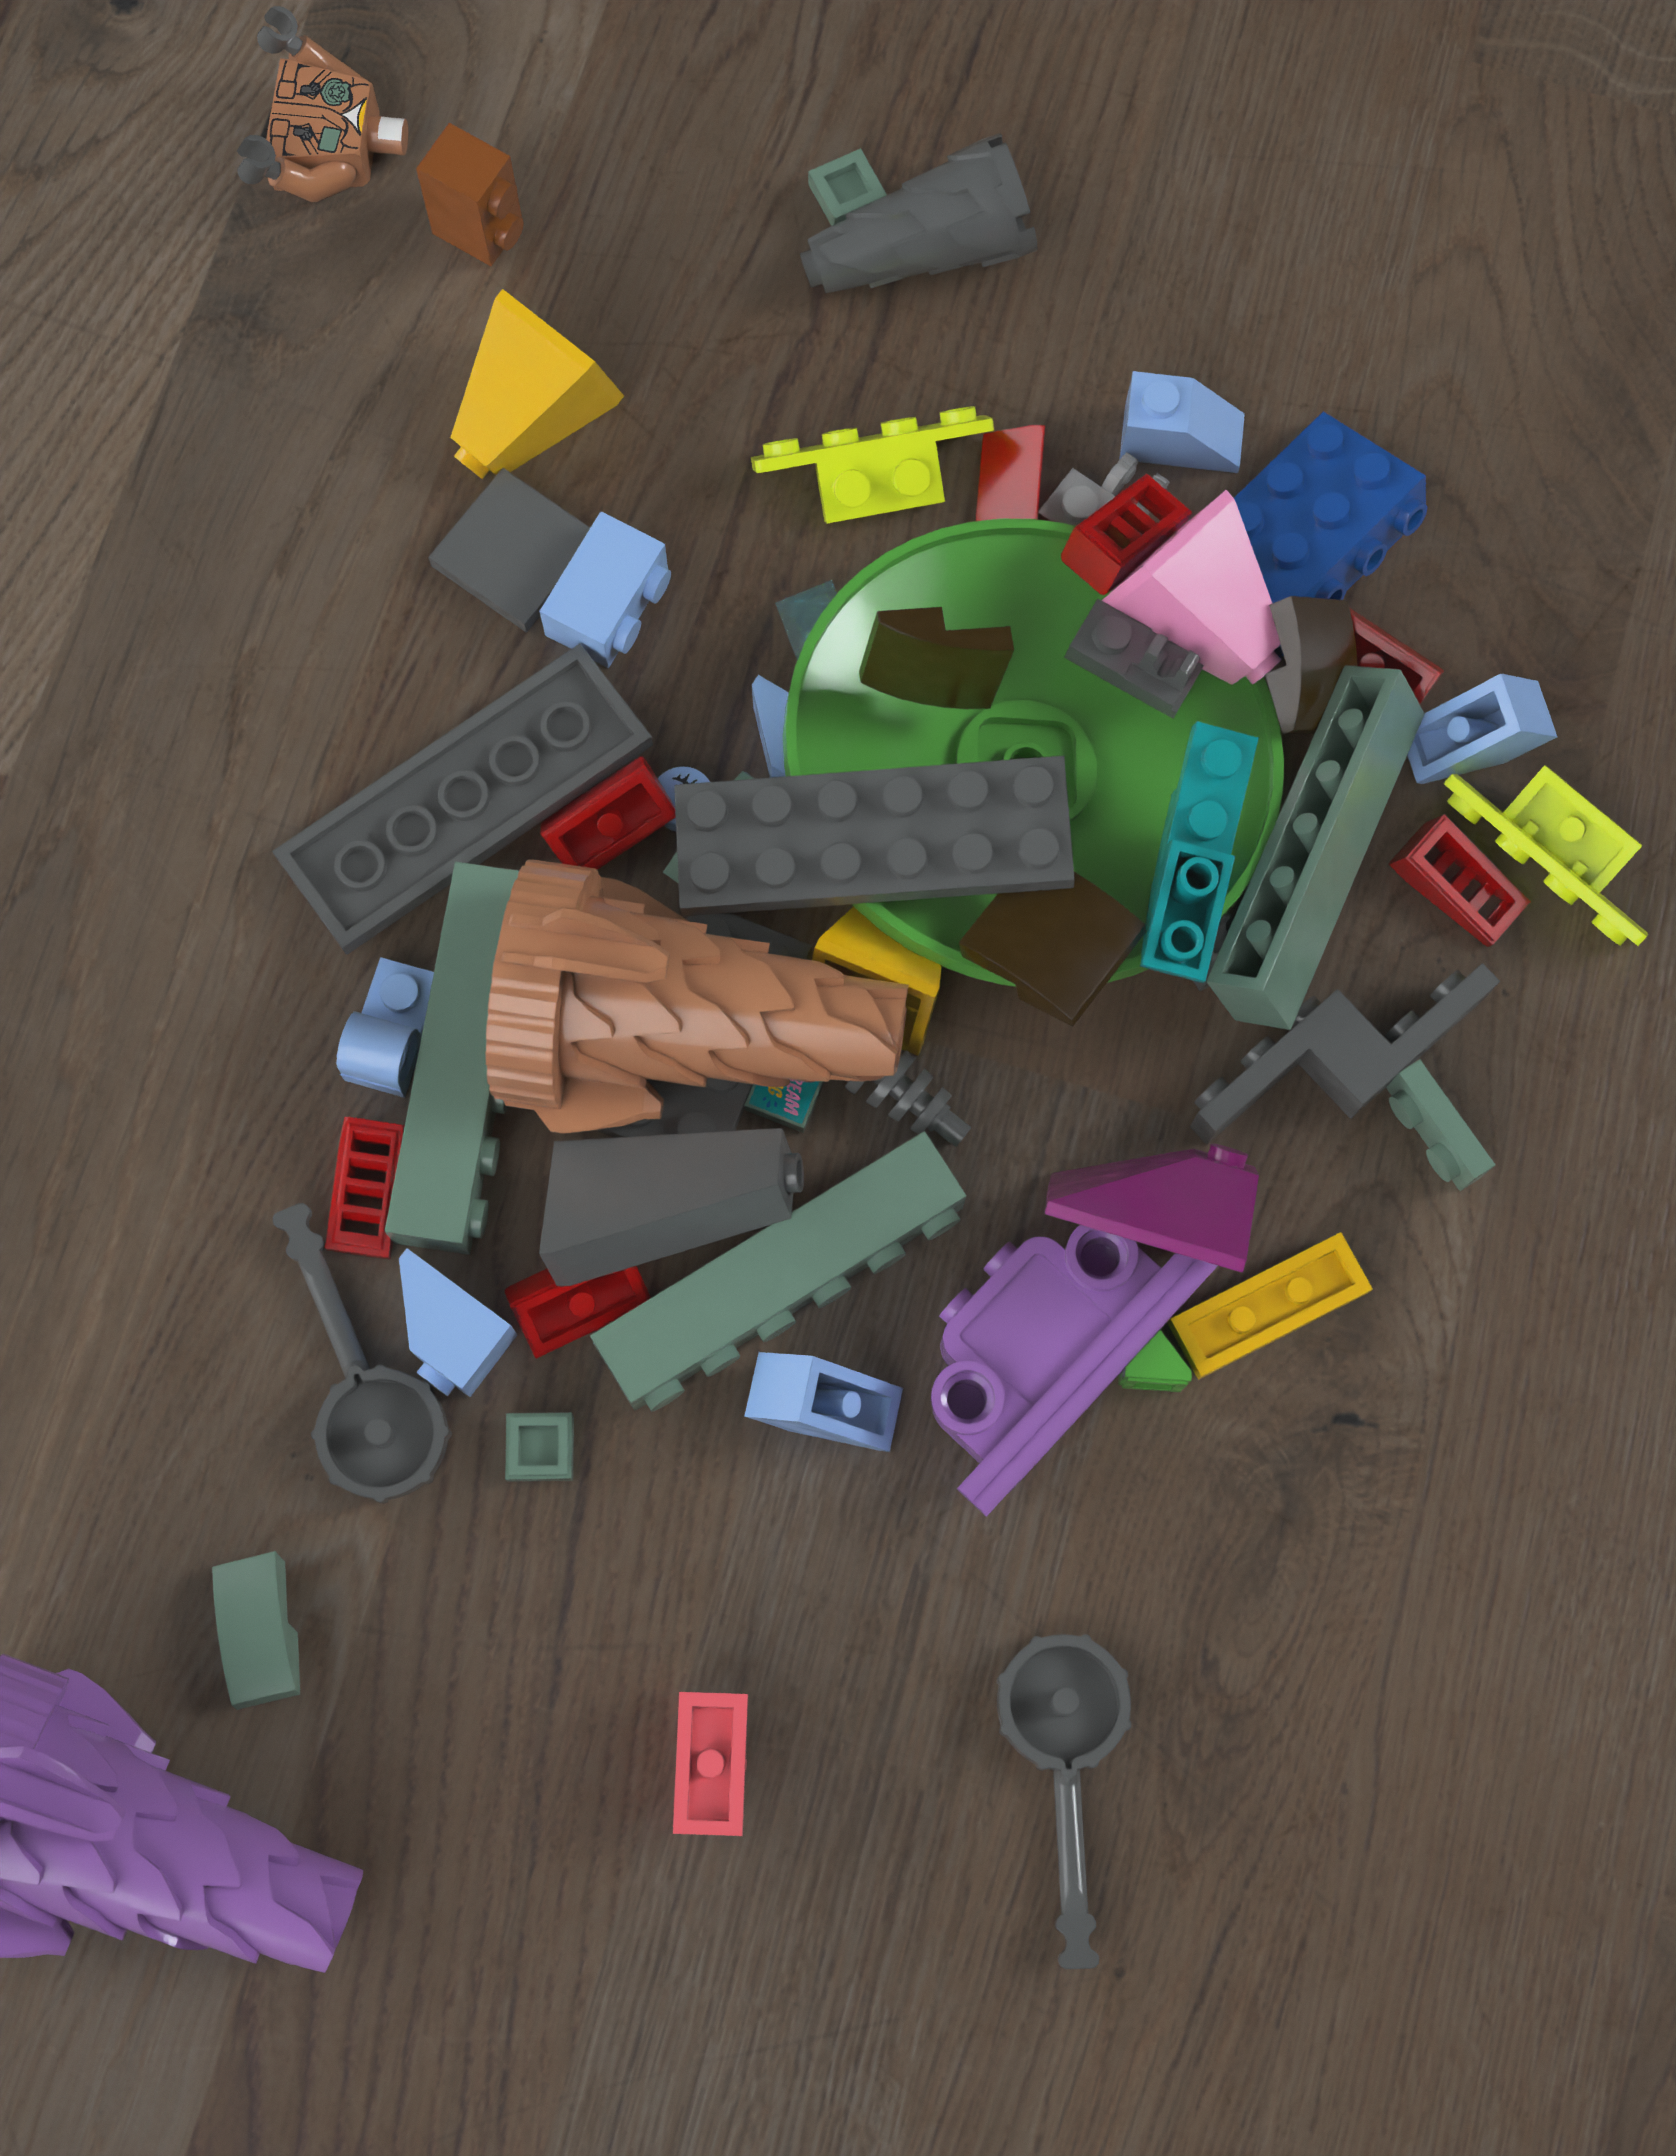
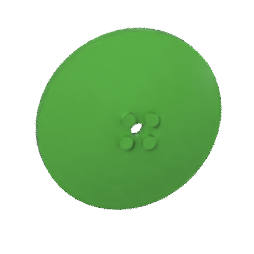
M1002 518L972 521L941 528L911 539L886 552L862 569L836 594L821 613L809 633L794 669L785 706L783 727V754L786 776L1064 756L1074 872L1113 897L1145 924L1171 794L1178 785L1191 727L1198 721L1258 737L1231 855L1235 856L1221 919L1234 906L1250 883L1279 817L1283 794L1284 754L1281 729L1269 688L1264 677L1253 685L1246 677L1231 685L1202 669L1173 719L1064 658L1069 645L1096 600H1102L1110 593L1108 592L1106 595L1099 594L1063 563L1061 553L1076 526L1038 519ZM942 607L946 630L1010 626L1014 652L991 708L956 709L923 705L887 695L862 684L859 670L877 611ZM997 894L852 904L879 930L908 950L963 975L1016 987L1012 982L963 958L959 946V941ZM1143 937L1107 983L1131 977L1148 970L1147 968L1140 967Z

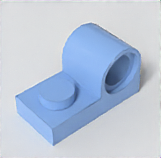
M380 957L362 1013L354 1011L350 1015L340 1038L336 1064L344 1081L405 1098L417 1063L434 972Z

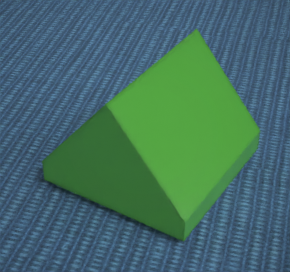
M1159 1330L1119 1374L1118 1385H1122V1388L1181 1392L1191 1382L1192 1371L1162 1331Z

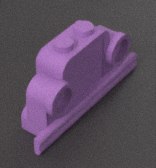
M1079 1225L1072 1232L1065 1249L1056 1241L1047 1237L1030 1238L1018 1249L1010 1241L1007 1242L983 1269L990 1276L988 1281L974 1295L964 1288L939 1315L947 1323L942 1336L940 1350L942 1358L948 1366L941 1371L933 1384L931 1392L933 1414L939 1426L979 1463L957 1490L987 1517L1173 1317L1218 1265L1175 1253L1161 1268L1137 1246L1136 1241L1083 1225Z

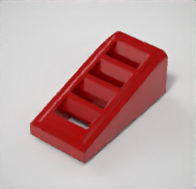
M1145 474L1074 527L1061 553V559L1065 565L1099 594L1106 595L1187 522L1192 511L1151 476ZM1139 502L1160 521L1158 523L1155 522L1136 504Z
M1445 814L1423 824L1388 863L1404 881L1486 947L1494 945L1531 902ZM1434 846L1441 853L1430 864L1424 856ZM1454 862L1461 869L1448 882L1442 875ZM1475 879L1481 885L1466 900L1461 895V892ZM1492 895H1495L1501 902L1484 919L1478 911Z
M344 1117L325 1243L327 1251L391 1259L393 1241L385 1233V1227L405 1125ZM361 1142L390 1146L389 1156L360 1152ZM356 1168L387 1172L385 1183L356 1179ZM351 1194L383 1199L382 1209L350 1205ZM346 1220L379 1224L378 1236L345 1231Z

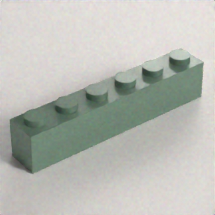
M1345 665L1206 981L1235 1021L1291 1030L1425 714L1400 669Z
M455 862L385 1227V1233L394 1244L470 1255L473 1237L482 1239L486 1230L489 1202L488 1200L480 1199L484 1176H494L499 1159L500 1139L492 1137L496 1113L505 1114L508 1108L503 1100L495 1099L489 1091L490 1085L487 1083L485 1052L488 1002L494 959L503 917L513 884L518 877V870Z
M924 1131L792 1212L791 1219L768 1226L593 1333L590 1337L633 1410L636 1411L647 1404L651 1412L656 1411L684 1393L685 1390L680 1383L703 1369L706 1376L710 1377L740 1358V1354L736 1348L759 1335L763 1342H767L788 1330L796 1323L792 1314L812 1301L816 1303L818 1308H822L843 1296L851 1289L847 1280L867 1267L871 1269L873 1274H877L895 1264L906 1255L902 1246L922 1233H924L928 1240H932L954 1227L961 1220L956 1212L963 1209L967 1195Z

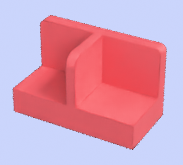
M679 1692L673 1834L743 1836L745 1770L747 1768L748 1694Z

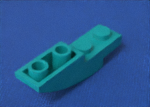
M1198 721L1191 727L1178 785L1171 794L1158 852L1146 916V933L1143 937L1140 967L1201 983L1206 981L1235 856L1231 855L1258 737Z

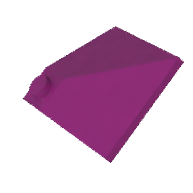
M1211 1144L1208 1153L1197 1149H1188L1054 1172L1048 1185L1045 1214L1243 1273L1248 1254L1259 1175L1255 1166L1246 1164L1248 1154L1219 1144Z

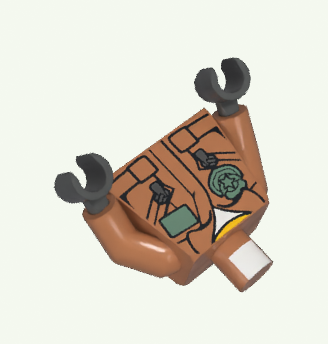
M281 6L271 7L264 18L269 25L277 28L280 34H277L267 26H263L257 34L259 46L265 52L271 54L279 53L285 49L289 52V59L280 58L267 138L265 139L259 135H249L245 137L237 149L240 156L247 157L243 159L237 168L240 179L247 184H257L265 176L268 177L269 184L274 187V190L286 191L310 202H319L350 187H363L370 181L374 152L397 155L406 154L408 146L407 120L380 116L372 83L306 35L298 38L296 36L298 28L296 18L288 9Z

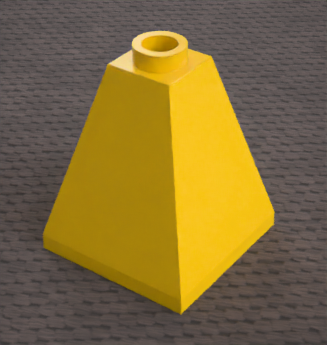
M502 289L494 300L450 437L460 446L454 457L482 480L489 471L495 475L502 468L512 472L617 406L624 395L593 359Z
M853 906L818 939L812 960L827 964L842 972L843 975L909 985L902 1050H908L910 1053L918 1056L926 1037L939 992L942 965L908 950L879 930Z

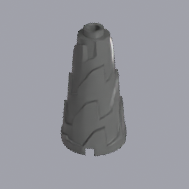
M998 133L948 155L947 162L902 183L901 189L845 214L846 220L807 239L810 250L799 254L810 287L813 288L822 284L825 294L866 284L873 288L925 272L934 275L977 263H982V266L985 267L1037 251L1035 228L1025 229L1022 217L1031 213L1009 148L1002 141V135Z

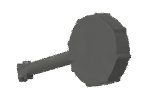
M298 1203L275 1213L273 1224L279 1230L286 1231L289 1236L286 1253L291 1259L299 1263L346 1378L339 1384L331 1385L330 1393L319 1411L311 1437L315 1440L319 1460L329 1475L331 1484L338 1487L341 1486L356 1495L374 1499L376 1502L385 1504L391 1499L408 1495L423 1485L433 1482L434 1474L444 1458L448 1439L452 1437V1431L448 1428L444 1409L434 1394V1388L426 1381L421 1382L405 1372L389 1369L382 1364L370 1369L322 1253L325 1249V1240L321 1235L310 1230L311 1209L304 1203Z
M1059 1634L1043 1638L1039 1636L1033 1637L1029 1641V1645L1024 1647L1012 1659L1004 1673L998 1676L996 1682L998 1684L997 1712L1000 1722L999 1733L1007 1738L1019 1754L1035 1764L1039 1771L1053 1770L1061 1915L1055 1920V1928L1065 1938V1948L1058 1955V1963L1064 1969H1091L1099 1964V1955L1089 1945V1936L1096 1928V1920L1091 1914H1088L1080 1769L1085 1767L1093 1769L1097 1767L1099 1761L1116 1747L1125 1731L1131 1728V1721L1129 1720L1131 1697L1127 1681L1128 1671L1121 1668L1108 1651L1092 1641L1091 1637L1086 1634L1082 1636Z

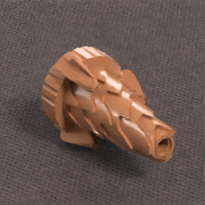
M529 859L525 862V866L521 867L517 880L513 884L505 909L494 959L486 1025L487 1083L490 1085L489 1091L495 1099L503 1100L505 1106L535 1110L551 1132L568 1134L626 1126L642 1119H661L664 1098L647 1081L648 1079L706 1087L707 1078L766 1087L787 1086L790 1080L803 1082H829V1080L874 1081L884 1076H894L895 1072H897L905 1029L906 999L909 985L847 976L819 961L769 954L770 943L706 934L707 924L690 922L642 890L616 879L601 877L598 875L597 869Z

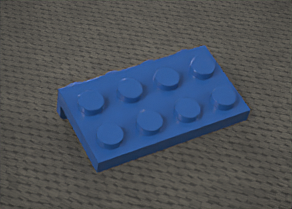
M1324 411L1234 497L1272 604L1289 596L1343 600L1346 591L1362 575L1368 576L1380 566L1386 552L1403 535L1409 536L1419 528L1427 513L1426 475ZM1280 644L1274 651L1279 657H1284Z

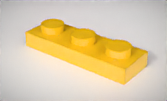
M1340 1232L1172 1317L1167 1323L1199 1380L1368 1294L1373 1288L1343 1234Z

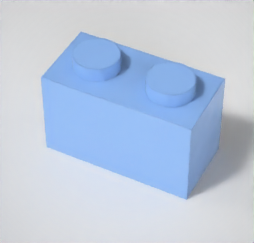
M600 512L539 611L545 636L570 649L581 644L593 661L609 668L619 651L625 654L633 646L641 628L639 617L648 602L656 604L667 589L671 578V571L668 570L665 544Z

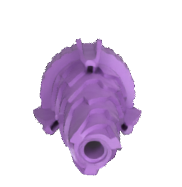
M1 1654L0 1958H26L46 1954L65 1956L75 1933L68 1922L71 1921L119 1940H124L127 1930L179 1949L203 1950L210 1947L255 1964L259 1955L262 1954L290 1965L323 1973L326 1972L350 1916L356 1892L363 1877L362 1869L291 1843L276 1828L244 1812L228 1807L227 1804L231 1797L228 1794L166 1771L170 1760L152 1753L156 1741L102 1687L82 1673L72 1669L54 1673L7 1654Z

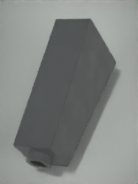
M782 1128L554 1141L539 1254L556 1285L571 1286L791 1219L793 1193L802 1192L804 1184L800 1153L791 1152Z

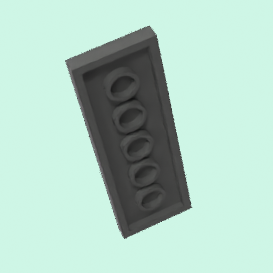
M578 644L272 852L339 946L348 955L450 885L455 862L481 864L653 746L652 736L583 646Z
M1064 756L674 785L679 903L682 916L1074 888V867Z

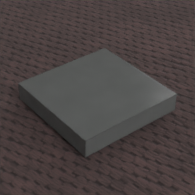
M502 468L428 558L433 568L527 633L540 617V609L590 530V527Z

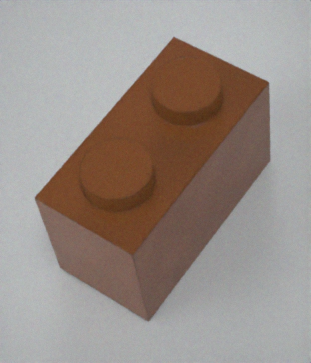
M448 123L416 168L432 234L485 264L492 266L503 250L508 251L517 243L524 225L511 157L457 126Z

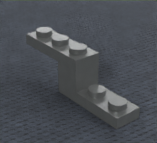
M1483 963L1467 977L1459 970H1456L1430 994V997L1437 1003L1421 1018L1413 1010L1410 1011L1386 1033L1385 1037L1392 1044L1381 1035L1338 989L1322 1003L1313 995L1301 1005L1292 1030L1277 1043L1269 1036L1265 1037L1240 1061L1246 1067V1070L1231 1084L1223 1077H1220L1195 1100L1194 1103L1200 1111L1195 1116L1190 1128L1208 1145L1298 1064L1341 1110L1352 1119L1381 1093L1399 1072L1413 1064L1478 1006L1499 984L1500 980Z

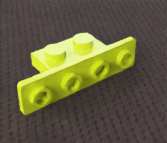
M975 406L939 412L941 423L918 427L916 417L882 422V433L859 437L857 428L822 433L823 444L799 448L798 438L769 442L762 445L764 455L751 457L752 468L756 473H763L815 463L823 516L827 524L945 502L936 441L993 431V419L986 415L976 416Z
M1544 765L1504 812L1458 774H1451L1443 783L1454 792L1447 802L1461 815L1475 825L1484 817L1502 832L1495 842L1504 851L1523 865L1531 857L1545 868L1549 875L1543 882L1553 892L1570 905H1573L1578 898H1581L1599 913L1591 922L1612 941L1621 946L1629 938L1639 946L1646 939L1648 933L1600 893L1643 845L1549 767Z

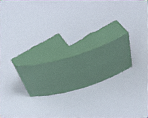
M276 1551L213 1566V1593L218 1640L231 1705L236 1710L300 1695L298 1632L288 1623L285 1561Z

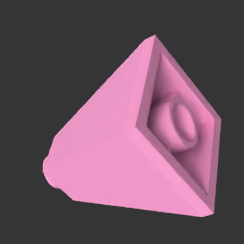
M1227 490L1222 492L1178 529L1101 600L1148 626L1153 632L1166 636L1169 641L1183 649L1196 653L1201 658L1198 663L1204 665L1202 668L1204 671L1231 685L1243 677H1246L1253 685L1281 661V658L1274 651L1280 645V640L1269 606L1272 604L1235 499Z

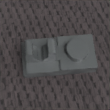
M1099 599L1096 600L1064 656L1067 660L1173 719L1204 666L1198 663L1201 658L1196 653L1183 649L1169 641L1166 636L1153 632L1148 626Z

